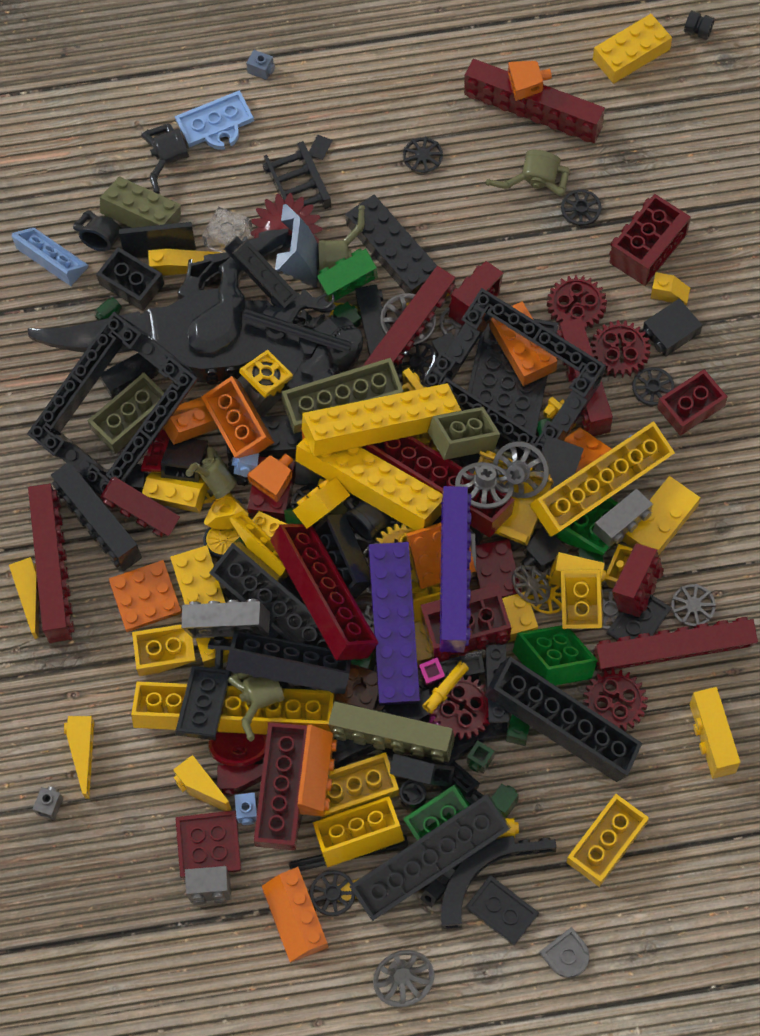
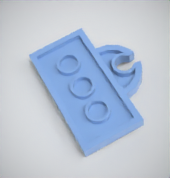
M239 90L175 116V120L189 148L206 141L210 147L224 150V142L220 141V139L228 137L229 144L232 147L239 137L238 128L254 122V117Z

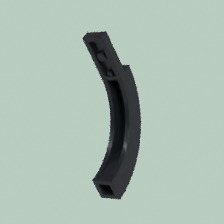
M509 836L490 842L466 858L453 873L445 890L441 910L442 930L462 928L461 913L465 894L472 881L486 867L509 857L556 852V840L544 837L536 842H530V840L526 839L520 840L515 844L514 836Z

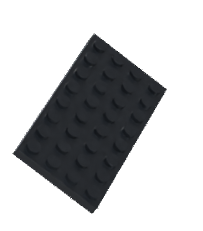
M533 318L534 321L557 334L559 323ZM488 324L479 338L468 392L536 435L548 375L523 386ZM500 435L495 449L500 450L511 442ZM516 447L518 457L522 458L525 451Z

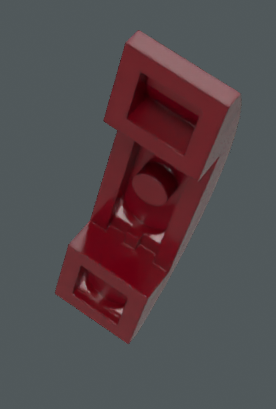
M164 428L148 448L147 455L143 459L141 471L161 472V461L170 440Z

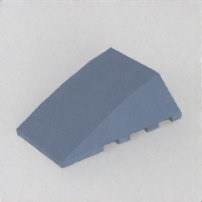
M284 204L281 221L292 231L291 247L289 252L277 254L275 270L278 272L282 271L287 276L291 275L293 279L301 280L302 283L315 288L317 287V275L319 274L318 244L311 230L301 217L287 204Z

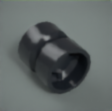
M691 10L684 27V32L691 35L697 33L698 37L708 40L715 18L708 15L702 17L701 13Z
M408 780L402 784L400 788V801L406 810L413 812L426 804V789L422 782Z

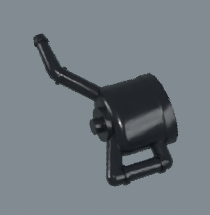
M164 123L150 130L147 129V131L141 133V137L153 147L150 150L152 157L156 156L157 160L160 159L153 172L150 173L153 192L157 194L160 193L157 179L165 164L189 157L179 127L173 129L169 123Z
M90 210L84 212L79 220L73 224V229L79 232L80 240L88 247L97 251L110 250L119 238V229L131 228L129 226L120 227L112 218L97 216ZM88 220H91L86 226H83Z
M353 494L343 502L344 506L348 509L345 514L349 524L366 540H372L389 525H402L398 520L391 518V516L365 501L355 506L353 503L360 498Z

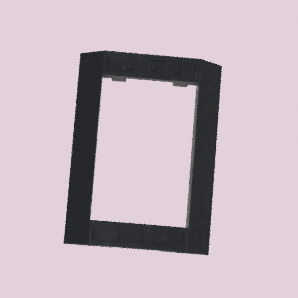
M481 288L461 319L465 322L446 354L440 352L421 384L426 387H432L448 383L462 411L484 407L502 437L511 443L517 441L530 443L542 452L547 435L562 441L565 440L600 386L606 365ZM492 318L580 372L577 379L575 378L569 386L572 390L552 422L547 420L539 437L452 381ZM519 446V448L525 451L526 447ZM532 450L530 451V455H532L536 459L539 458V456L535 452H533Z
M113 312L27 434L53 456L60 457L66 463L70 462L78 473L83 476L87 484L102 495L112 477L125 482L197 382L198 377L189 367L140 328L116 312ZM124 344L129 349L137 351L157 367L159 373L175 383H171L109 471H107L62 434L61 431Z

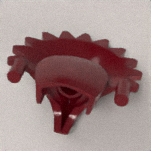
M291 193L288 194L285 201L280 194H276L275 203L265 199L266 209L256 208L260 218L251 220V223L258 227L251 231V236H254V239L258 238L260 232L278 229H288V236H292V231L281 221L283 205L287 204L301 217L313 235L322 231V227L315 225L320 219V215H310L314 205L310 204L303 207L304 198L300 197L294 202ZM314 235L317 244H319V239Z

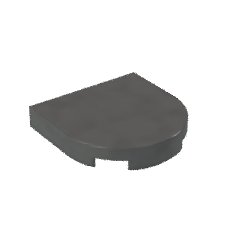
M572 927L539 952L550 968L557 975L565 978H573L580 975L587 968L589 962V950Z

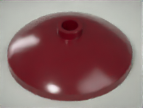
M217 732L216 741L209 740V752L216 761L232 767L248 766L264 757L267 736L266 734H254V740L249 741L246 733Z

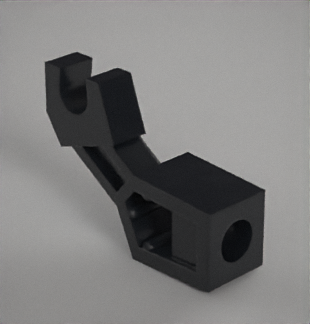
M462 862L445 872L439 881L435 879L424 890L420 899L432 908L445 893L446 885Z

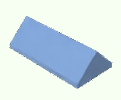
M35 228L12 233L16 249L69 286H72L89 266Z

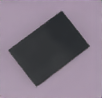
M317 135L309 150L310 156L323 160L333 140Z

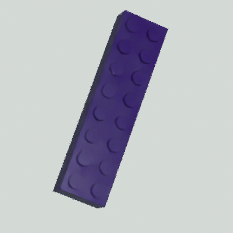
M443 487L441 510L440 652H464L465 646H469L470 628L466 627H469L470 608L467 607H469L471 589H467L471 580V570H467L471 562V550H469L471 544V494H468V487Z
M409 542L369 544L374 635L379 642L375 647L379 706L419 703Z

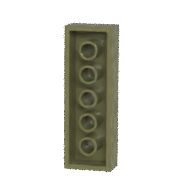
M391 358L282 391V402L295 434L302 431V414L305 412L403 393L404 391Z
M335 701L328 723L335 739L341 741L350 739L359 745L368 743L380 750H385V748L393 749V752L398 754L411 753L413 757L419 759L428 757L437 763L449 762L455 741L453 728Z

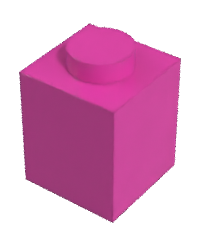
M438 657L419 665L427 685L446 678Z

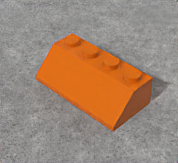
M233 376L201 396L236 459L260 453L275 443L241 382Z
M201 397L180 404L163 427L173 445L219 429Z
M307 725L298 808L301 815L325 817V811H329L330 799L327 798V793L332 790V779H329L330 771H334L335 759H332V752H336L337 740L334 739L332 732L313 725Z
M299 867L283 872L262 885L290 963L329 948Z

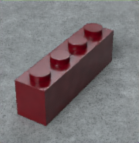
M116 477L111 478L100 496L104 500L103 503L110 508L115 506L120 509V514L127 518H130V516L135 518L138 525L143 528L148 526L153 529L152 533L160 538L163 536L169 537L180 518L179 515Z

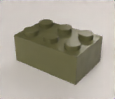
M484 407L433 416L428 429L429 436L444 460L480 453V451L495 450L500 436L499 431Z

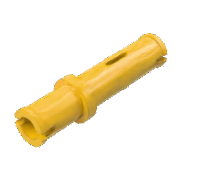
M459 661L439 687L433 689V694L422 705L425 711L432 714L437 706L447 699V694L469 670L465 663Z

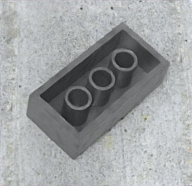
M248 599L247 602L228 600V603L209 601L208 604L189 602L187 605H182L181 628L192 638L233 637L235 630L269 635L270 612L257 599Z

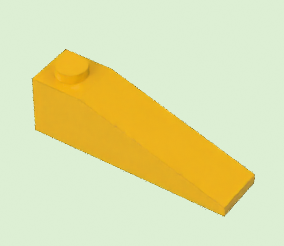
M178 249L148 250L149 266L162 273V276L187 274L189 259H192L193 263L203 261L205 255L223 252Z
M243 511L231 516L229 520L246 547L281 578L286 579L289 574L270 541L271 538Z
M31 557L10 564L9 568L34 639H38L39 591L36 563H33Z
M68 716L67 722L64 723V734L67 735L82 794L85 799H90L95 722L92 716Z

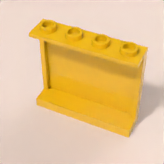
M480 451L481 457L478 462L493 464L496 454L491 451H486V453ZM498 461L497 466L508 469L503 461ZM550 474L546 486L537 495L529 498L511 496L515 499L512 515L497 529L495 534L525 546L528 545L538 521V517L529 504L551 490L554 482L550 478ZM539 476L529 477L538 485V487L543 480V478ZM523 482L524 493L534 491L528 483ZM514 484L513 492L519 493L518 484Z

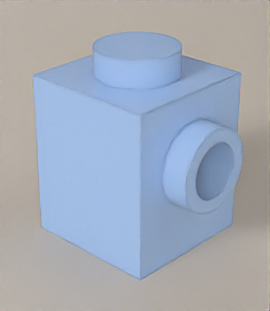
M259 453L237 459L233 457L234 474L248 477V473L258 466Z
M255 792L235 795L238 823H242V825L254 824L257 817Z

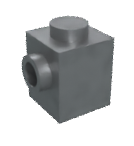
M48 786V789L41 787L33 807L35 814L55 820L63 800L61 793H59L60 790Z

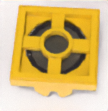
M268 349L240 368L239 371L250 383L251 388L264 398L270 394L274 397L276 392H281L285 383L293 378V374Z

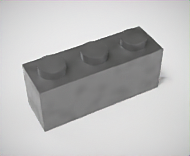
M636 488L595 522L593 532L608 547L614 543L618 544L628 531L631 533L637 528L640 521H646L651 516L653 503Z

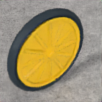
M209 527L204 534L203 543L204 546H208L209 553L212 556L221 558L230 545L240 536L234 527L230 529Z

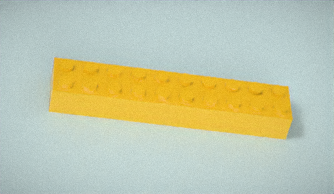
M136 682L131 713L133 727L176 730L187 684ZM228 686L218 732L245 733L242 727V718L246 715L251 705L241 701L240 694L242 692L234 686ZM281 688L285 700L258 709L250 724L254 734H267L269 722L305 726L313 725L330 731L328 723L335 701V694L326 690Z

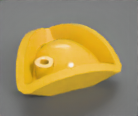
M229 492L224 497L215 499L204 520V524L215 529H230L234 527L229 520L231 516L241 511L247 516L249 513Z

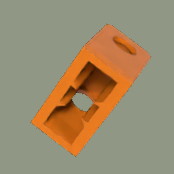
M537 61L508 62V75L515 101L542 92L543 81L552 79L551 70H540Z
M284 454L279 461L273 456H268L248 473L249 483L278 502L293 477L292 470L288 468L293 459L287 454Z

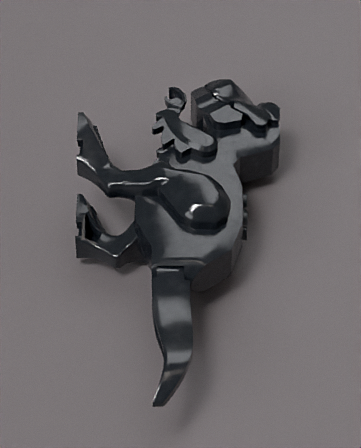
M288 229L267 230L260 232L258 238L248 241L268 261L269 259H275L278 253L288 251L291 247L292 236H288ZM247 236L242 239V242L247 240ZM227 253L205 255L203 261L193 263L192 259H189L184 283L178 290L179 300L167 307L147 309L141 315L139 311L120 315L140 328L189 367L198 377L197 382H207L209 385L217 384L218 381H225L231 376L239 379L241 377L239 373L240 368L268 349L293 374V378L285 383L281 390L285 391L351 370L356 365L363 350L362 333L357 327H354V324L345 317L333 318V315H331V318L324 321L325 314L314 318L304 310L313 309L321 313L333 311L336 307L333 294L332 300L326 302V294L315 298L307 290L303 289L301 295L297 293L298 295L285 308L274 297L270 299L271 303L267 300H245L244 294L239 289L240 278L245 272ZM221 279L219 289L204 290L211 282ZM245 309H250L352 343L350 352L346 353L244 320L243 313ZM108 319L62 328H28V337L47 346L85 353ZM123 344L118 352L130 351L131 349Z

